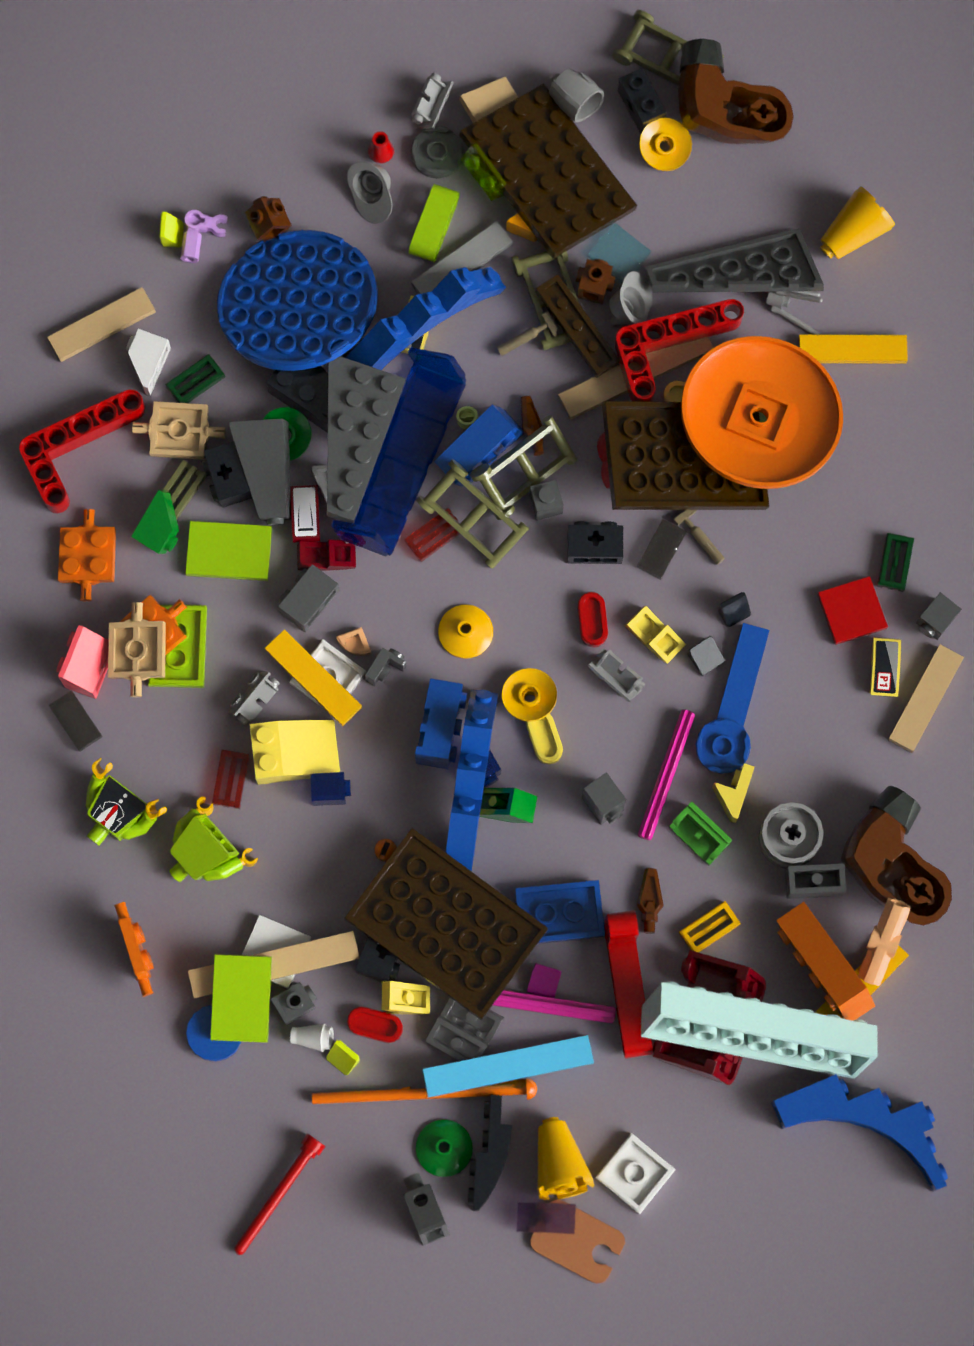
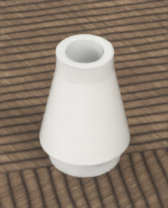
M326 1024L292 1027L291 1044H298L324 1052L325 1049L331 1050L333 1045V1027H327Z

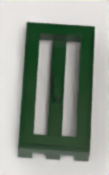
M208 354L165 385L178 403H189L224 379L225 374L211 355ZM207 364L211 365V367H209L204 372L194 377L184 386H182L178 390L175 389L176 386H178L180 383L188 379L197 371L205 367ZM216 372L215 375L207 379L205 382L197 386L195 389L187 393L185 396L181 397V395H183L188 390L196 386L198 383L206 379L208 376Z
M887 533L877 587H888L890 590L898 589L900 592L905 591L914 538ZM894 540L896 541L890 578L887 581L885 580L891 542ZM904 542L907 543L900 583L895 582L901 545Z

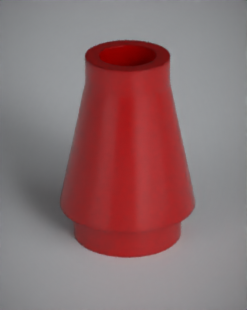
M376 132L368 147V155L376 163H386L394 155V147L384 132Z

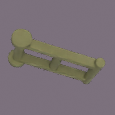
M636 10L633 15L636 23L622 48L615 49L612 57L618 63L626 66L633 62L679 86L680 76L669 70L680 49H683V45L687 41L653 24L654 18L649 13L643 10ZM644 29L672 43L660 66L632 52Z
M547 251L520 260L517 255L511 257L516 276H523L540 325L546 323L541 309L545 305L539 297L537 298L527 268L556 259L564 283L578 301L564 263L568 261L567 251L552 259ZM548 327L542 330L545 339L541 340V345L544 351L571 342L565 333L559 334L557 337H551Z
M551 415L542 420L543 426L491 466L489 464H482L476 467L470 474L473 481L481 482L492 502L508 516L512 515L515 511L513 504L530 491V486L540 484L564 464L571 465L577 461L575 454ZM550 433L562 455L537 473L525 451ZM516 458L528 481L503 499L491 477ZM494 513L497 520H502Z
M452 459L448 463L451 469L425 498L419 495L416 501L428 513L432 514L436 511L488 558L485 563L493 569L529 530V527L522 521L519 524L515 523L465 478L468 472L457 461ZM456 479L480 500L477 506L461 523L455 520L436 502ZM488 509L492 510L513 529L493 553L469 532L471 527Z

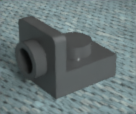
M382 648L367 671L365 681L373 686L379 680L383 682L391 670L388 666L389 664L404 671L406 668V661L403 660L404 656L392 648L389 651Z

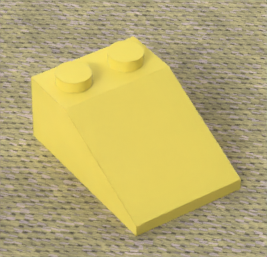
M334 720L272 721L250 724L255 777L258 785L341 775Z

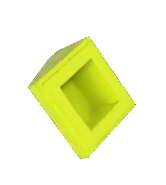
M162 212L159 232L161 245L163 247H182L184 223L173 215Z
M340 1040L334 1043L326 1057L344 1075H349L360 1061V1057Z

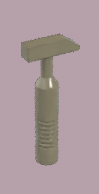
M549 312L542 314L546 323L538 327H531L497 346L501 356L537 337L539 332L547 327L550 328L553 336L557 337V327Z
M685 510L674 518L673 522L676 526L682 522L687 524L691 529V535L716 565L725 560V557L701 528L695 526L690 521L689 517L695 514L697 510Z

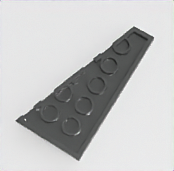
M799 228L645 267L646 276L653 293L824 291V283Z
M338 357L328 362L327 516L353 525L403 391L406 378L343 357Z

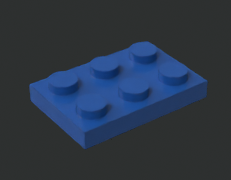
M599 880L515 888L517 905L548 928L538 944L605 937Z

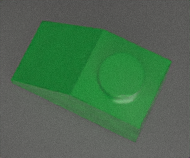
M157 491L131 536L158 554L170 552L178 541L176 535L179 532L171 494L168 491Z
M484 788L480 817L510 823H533L538 796L517 788Z

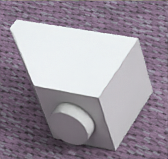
M138 329L136 335L130 337L126 350L145 394L151 396L171 347L168 339Z

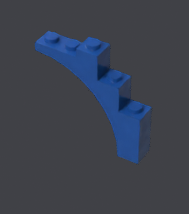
M467 267L451 270L432 291L415 295L398 315L380 319L347 355L346 359L382 370L405 348L429 330L463 309L484 299L501 294L506 286L501 281L500 275L492 267L469 271Z
M471 689L463 727L446 853L470 871H472L484 783L498 700V693L483 689Z
M836 1074L771 1102L782 1129L805 1122L816 1121L845 1122L869 1129L890 1140L906 1153L922 1172L932 1192L947 1186L945 1182L948 1179L946 1170L942 1163L937 1164L933 1155L936 1152L935 1145L930 1136L926 1137L924 1134L925 1131L934 1128L932 1122L935 1121L930 1107L928 1105L924 1106L922 1101L893 1114L889 1111L892 1108L890 1099L886 1092L881 1093L880 1088L848 1101L846 1097L849 1095L847 1085L843 1079L839 1080Z

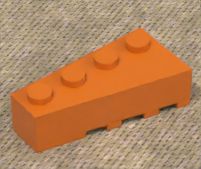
M802 902L776 920L780 927L777 934L786 946L789 944L795 949V952L792 953L801 967L806 965L811 973L808 974V977L817 989L820 987L826 994L824 999L832 1011L837 1009L843 1019L853 1021L875 1007L867 987L805 902Z

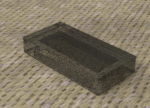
M663 519L639 561L637 568L661 580L687 531Z
M72 690L49 705L79 752L103 737Z

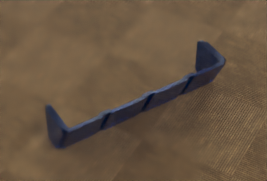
M416 348L409 349L408 355L414 363L407 376L354 524L333 520L331 524L341 540L382 556H390L393 553L407 521V515L412 509L426 478L427 469L433 462L446 432L448 421L453 416L466 386V374L452 355Z

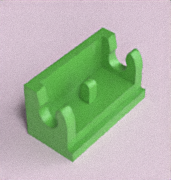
M692 801L669 826L708 866L732 842V839Z

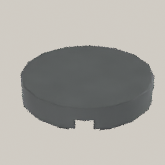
M435 126L434 128L422 130V133L414 138L411 147L412 162L416 169L426 177L435 179L448 177L455 173L462 164L464 155L463 144L459 136L454 134L451 129Z

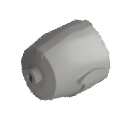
M566 69L560 75L556 73L551 78L552 83L549 94L558 107L575 122L584 121L602 106L605 96L604 91L583 73Z

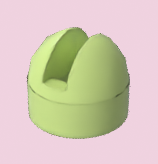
M470 406L460 408L456 414L457 424L460 428L466 430L478 419L476 409Z

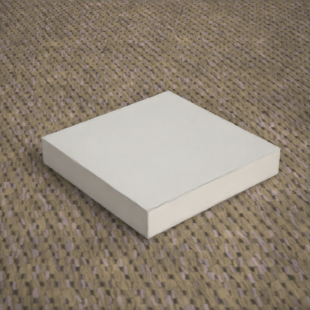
M324 639L311 653V656L350 694L367 673L366 670ZM294 678L290 680V685L322 707Z
M259 915L242 955L251 956L309 942L311 936ZM295 975L274 979L271 982L289 989Z
M631 1133L595 1178L640 1214L676 1169Z

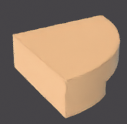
M362 627L336 636L339 645L345 651L357 656L372 654Z

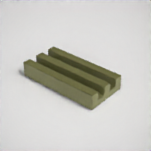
M185 460L181 462L163 489L170 493L185 470L188 471L171 496L172 503L174 504L193 475L197 476L174 510L176 519L179 518L207 477L206 473L199 471L193 465H189Z

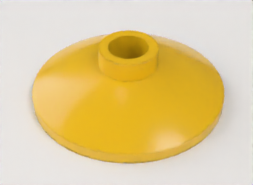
M660 118L649 123L644 128L640 136L639 148L643 159L652 168L660 171H672L681 167L688 160L692 150V139L689 131L679 121L672 118ZM660 142H666L668 150H661Z
M458 605L443 615L438 628L439 640L449 654L463 659L473 658L482 654L489 647L493 637V626L490 618L482 609L473 605ZM463 625H468L471 631L463 633L460 628Z
M526 668L516 671L506 680L503 686L502 701L504 707L510 715L521 721L531 722L546 717L556 704V685L552 678L541 670ZM531 694L535 696V699L532 702H528L525 700V697Z

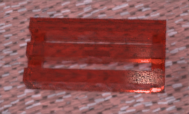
M449 508L445 509V511H447L455 520L458 521V519L455 516H453ZM439 514L405 538V543L420 562L460 535L454 529L421 553L419 549L451 527L446 522L417 544L413 543L445 520Z
M221 750L212 799L213 805L240 809L249 754ZM227 757H232L224 800L219 799ZM239 758L242 759L235 801H230Z

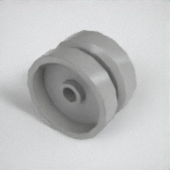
M790 802L780 804L769 812L760 827L758 841L761 852L769 862L777 867L787 869L788 866H801L811 861L822 845L824 832L821 820L812 809L804 804ZM788 833L794 835L793 840L788 839Z

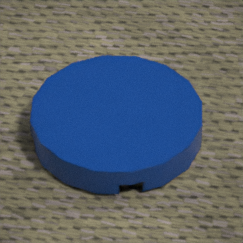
M726 718L714 719L705 724L698 733L695 743L696 753L701 763L710 771L720 774L732 773L742 767L747 761L751 750L750 737L745 728L736 721Z
M212 1005L204 1006L195 1012L188 1022L186 1032L188 1044L194 1053L204 1060L214 1062L226 1060L237 1052L242 1041L211 1040Z

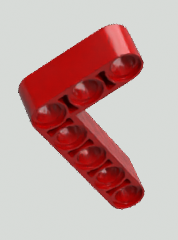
M728 299L621 328L616 335L615 351L620 360V368L631 402H652L654 398L655 382L646 353L737 329L741 325L744 315L742 303L735 299ZM727 311H732L736 313L738 317L735 319L727 318L724 313ZM707 318L712 324L704 326L698 320ZM682 325L686 331L676 332L673 326ZM654 331L660 337L658 339H651L647 336V333ZM629 338L633 340L634 344L625 346L621 343V340ZM631 363H638L639 365H641L642 369L639 371H633L628 367V365ZM646 388L649 394L641 396L637 394L636 389Z
M132 389L125 390L22 439L19 445L20 453L49 511L62 513L67 510L70 503L66 489L51 460L140 419L145 413V405L138 391ZM129 401L138 402V406L134 409L125 408ZM106 412L114 414L113 418L108 421L101 420V416ZM80 424L89 425L88 430L82 433L77 432L76 428ZM55 436H64V440L60 444L51 443ZM31 447L40 448L36 455H27V451ZM41 471H51V474L48 478H38V475ZM53 494H62V499L59 502L51 503L49 501Z
M631 910L606 914L604 919L605 940L624 1058L653 1055L652 1039L641 1037L642 1005L645 1003V995L636 944L639 935L636 912Z

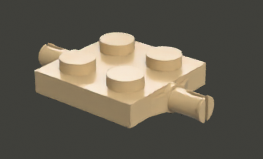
M154 402L153 415L149 423L133 422L132 433L149 434L150 457L205 460L204 450L209 437L225 439L226 427L209 426V407L207 404Z
M141 602L131 603V619L124 622L109 623L108 678L131 681L130 697L135 698L142 697V681L149 678H165L166 623L164 621H147L143 619V603Z

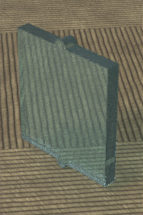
M615 223L604 236L599 237V242L588 253L587 257L591 260L602 259L608 262L609 265L613 266L612 276H616V280L622 283L627 273L640 270V265L651 254V250Z

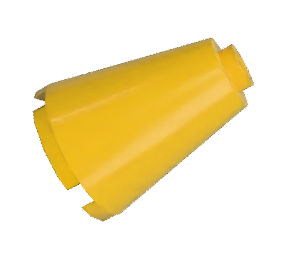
M862 186L854 191L820 239L823 243L820 248L830 259L833 256L836 259H840L888 232L895 225L887 211L875 202L876 199Z
M559 1117L544 1119L542 1121L543 1124L538 1127L537 1192L539 1198L549 1200V1195L557 1194V1199H565L587 1192V1185L592 1188L594 1187L593 1177L566 1122L559 1120Z

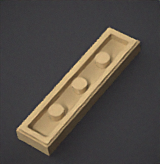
M143 287L47 338L59 360L63 362L154 314L156 311Z
M941 644L938 646L888 739L889 741L911 753L914 752L964 659L963 656Z

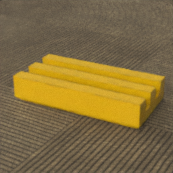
M724 901L678 933L692 951L701 952L737 928L741 923L727 902ZM723 909L725 910V915L691 938L687 934ZM728 919H731L733 923L696 947L695 941Z

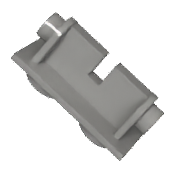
M432 73L431 76L427 77L421 91L427 97V100L419 97L411 113L413 116L412 121L416 123V129L435 127L445 101L450 95L453 81H440L441 76L436 73Z
M603 648L597 654V658L588 664V667L598 678L610 685L620 697L630 702L642 691L641 689L645 685L642 681L643 678L629 666L623 672L620 671L619 668L624 662L610 649L607 651Z
M262 671L261 673H255L247 683L248 689L243 695L239 693L230 703L232 708L228 714L233 716L239 714L240 716L237 720L242 725L251 724L263 709L256 703L258 698L267 704L279 690L277 687L280 683L275 678L267 679L271 674L270 672Z

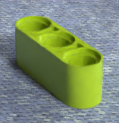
M437 184L432 186L413 235L409 254L431 262L436 261L455 212L460 192Z

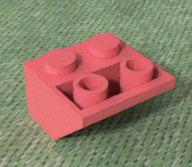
M78 625L76 632L72 631L68 638L67 647H69L66 657H61L56 672L59 673L58 677L66 689L96 699L108 670L109 640Z

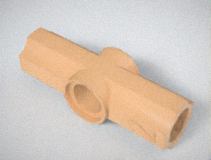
M887 899L878 925L874 926L866 947L868 949L859 969L858 976L864 982L872 985H881L890 959L894 958L902 937L900 934L910 912L911 906L905 904V902L897 899Z

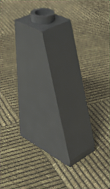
M284 419L229 422L259 518L267 521V525H283L284 520H292L289 422Z

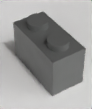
M313 564L308 570L304 568L295 580L297 584L291 591L287 589L278 600V603H280L278 606L279 612L304 632L309 629L339 592V584Z
M607 772L583 789L582 800L601 825L606 821L611 824L623 815L622 812L624 811L626 798Z
M844 863L788 866L785 870L786 898L843 896L846 893Z

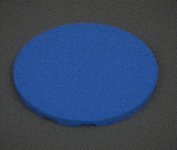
M314 230L289 231L278 234L279 237L263 242V240L246 250L244 252L245 255L236 264L230 266L218 291V319L230 345L237 353L252 363L281 371L305 370L321 366L335 360L350 350L369 328L374 318L378 301L376 279L363 253L356 247L346 243L341 237Z

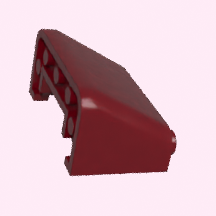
M692 950L689 951L688 956L682 962L681 972L684 975V979L688 982L687 987L689 988L701 987L708 992L718 994L730 993L738 998H755L760 1000V1002L763 1001L766 991V980L748 966ZM655 1040L653 1045L654 1053L652 1057L726 1085H731L735 1080L743 1059L741 1056Z

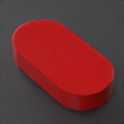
M585 593L580 597L577 606L580 636L587 646L599 647L605 643L608 636L605 601L598 593Z
M357 1007L349 1013L347 1018L350 1031L355 1035L384 1043H393L403 1033L402 1022L397 1016L378 1010Z

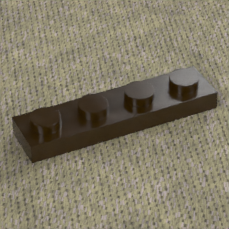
M558 274L536 288V294L596 378L619 364V358Z

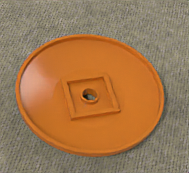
M741 337L729 340L711 349L691 370L681 398V418L684 431L697 455L719 475L732 482L752 488H783L808 479L830 459L842 433V402L830 374L808 352L794 344L772 337ZM753 413H763L766 416V421L757 422L753 418Z

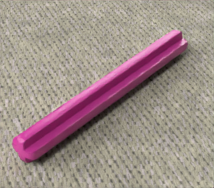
M683 709L680 712L638 832V836L642 839L651 840L695 717V714L691 711Z
M503 990L493 1006L610 1024L614 1023L616 1008L612 1006Z

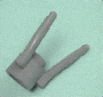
M769 292L766 304L772 305L771 312L780 314L812 335H820L819 332L782 309V307L788 308L791 298L821 303L822 298H820L819 292Z

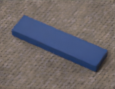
M746 623L742 624L717 719L726 718L734 720L744 727L770 630Z

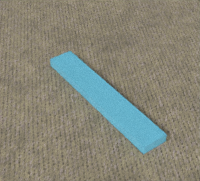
M586 1035L422 1069L427 1098L586 1066L593 1064L594 1060L589 1037Z

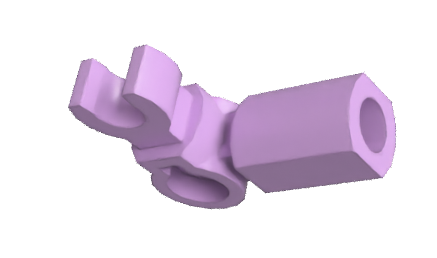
M198 210L188 211L185 215L186 231L183 235L180 259L183 262L197 263L199 261L202 239L200 233H207L209 231L217 237H225L226 229H220L216 225L218 223L227 224L228 217L222 214L209 217L208 214H203Z

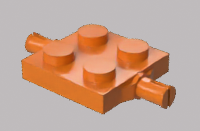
M84 509L83 525L78 527H60L58 581L60 583L80 585V601L86 602L87 600L90 602L92 601V585L114 582L115 527H98L94 525L95 510L89 509L88 511V509Z
M149 595L141 602L143 603V619L147 621H164L166 623V656L187 637L179 628L175 619L187 606L179 599L169 609H166L152 595ZM132 611L129 614H127L120 622H124L128 619H131Z
M126 902L114 905L119 919L118 924L121 927L134 973L137 976L135 979L138 981L142 997L154 994L149 978H151L150 970L154 969L150 953L147 952V949L143 950L141 943L146 942L142 927L139 926L138 922L134 923L132 918H130Z

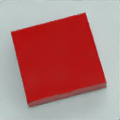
M870 576L820 591L817 594L835 645L888 628Z

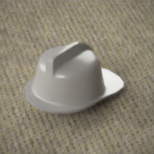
M366 161L356 162L350 167L347 180L357 209L367 221L382 223L388 219L392 210V199L389 192L391 186L390 176L383 167L375 163Z
M634 271L627 273L620 289L611 297L609 307L612 313L611 323L613 325L621 324L622 326H628L647 321L652 306V291L649 283L640 273Z

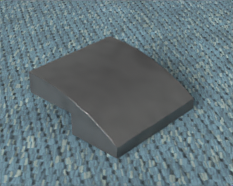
M449 998L425 1042L458 1061L479 1058L483 1056L504 1017L489 1009L484 1018L480 1020Z

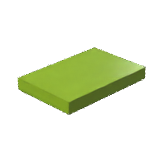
M190 521L186 576L268 581L272 526Z
M161 605V606L164 607V608H166V609H169L172 605ZM186 605L187 608L175 618L179 628L187 637L165 656V678H149V687L204 688L207 605Z
M215 954L211 1040L268 1043L272 956Z

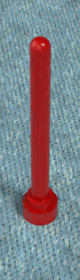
M307 1133L301 1141L303 1144L300 1148L302 1150L235 1245L234 1251L237 1255L245 1253L310 1158L314 1159L316 1155L320 1156L326 1147Z

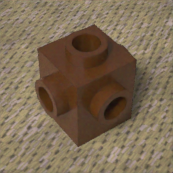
M259 197L245 211L257 240H271L279 237L278 234L284 233L292 226L280 198Z
M587 259L585 267H579L575 282L580 283L577 297L603 304L606 292H612L616 276H612L613 266L602 259Z

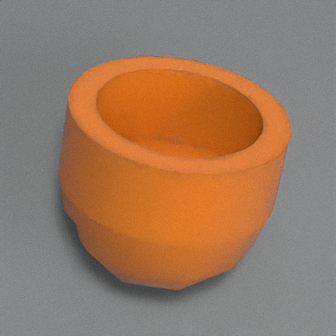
M381 839L375 845V855L380 861L387 862L397 847L392 840ZM385 843H389L386 855H381Z

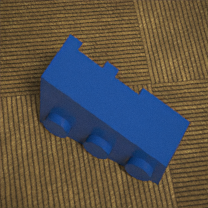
M492 404L434 462L446 474L451 469L448 463L454 459L468 472L465 478L472 483L473 480L470 474L476 467L482 464H492L504 450L525 432L505 409ZM457 479L453 482L455 485L463 486Z
M430 678L423 721L420 726L419 742L415 751L416 764L449 770L450 762L455 763L458 746H453L455 735L460 736L463 721L458 719L459 709H465L467 693L463 692V684Z

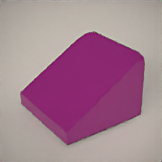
M535 963L527 992L554 998L562 971Z

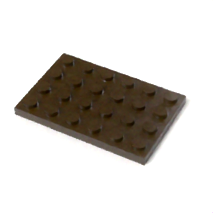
M544 83L463 128L459 133L460 138L552 259L634 212L638 206L572 119L558 107Z
M605 401L602 404L612 510H766L770 507L768 489L752 488L732 482L712 470L697 455L684 431L681 418V402ZM759 412L753 413V418L757 422H760Z
M411 828L344 918L480 1020L484 1018L548 930L545 925L413 828Z

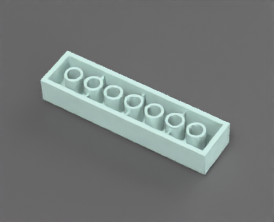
M661 982L642 1005L641 1037L832 1075L837 1074V1076L855 1079L877 1058V1025L867 1024L863 1020L852 1021L842 1019L834 1014H817L810 1009L797 1010L788 1008L784 1004L763 1003L755 998L743 999L734 997L730 993L718 994L708 992L701 987L689 988L679 986L676 982Z

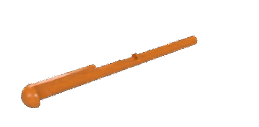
M526 1078L427 1098L426 1088L411 1089V1087L386 1090L312 1093V1104L484 1097L491 1095H527V1100L536 1095L537 1085L532 1079Z

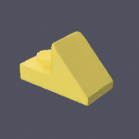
M745 763L741 770H735L731 785L736 786L735 789L719 783H714L712 786L729 821L732 823H736L755 768Z
M384 981L382 982V1010L389 1014H430V986Z

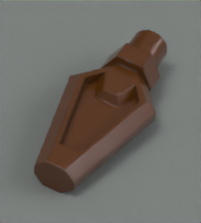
M531 396L521 397L522 430L527 436H530L543 426ZM543 438L531 446L534 456L544 454Z
M646 868L644 870L636 904L642 913L641 921L644 922V933L646 934L655 933V923L658 922L657 914L664 906L657 869Z

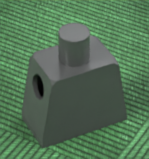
M419 1173L406 1177L404 1183L408 1192L403 1194L423 1246L450 1235L431 1185H424ZM427 1202L425 1206L418 1207L419 1203Z

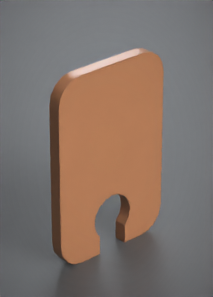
M558 1199L553 1200L547 1206L531 1237L530 1243L532 1249L538 1254L592 1283L599 1284L606 1281L613 1268L605 1264H597L592 1258L593 1249L595 1246L603 1244L608 1246L611 1252L620 1255L625 1244V1237L619 1230Z

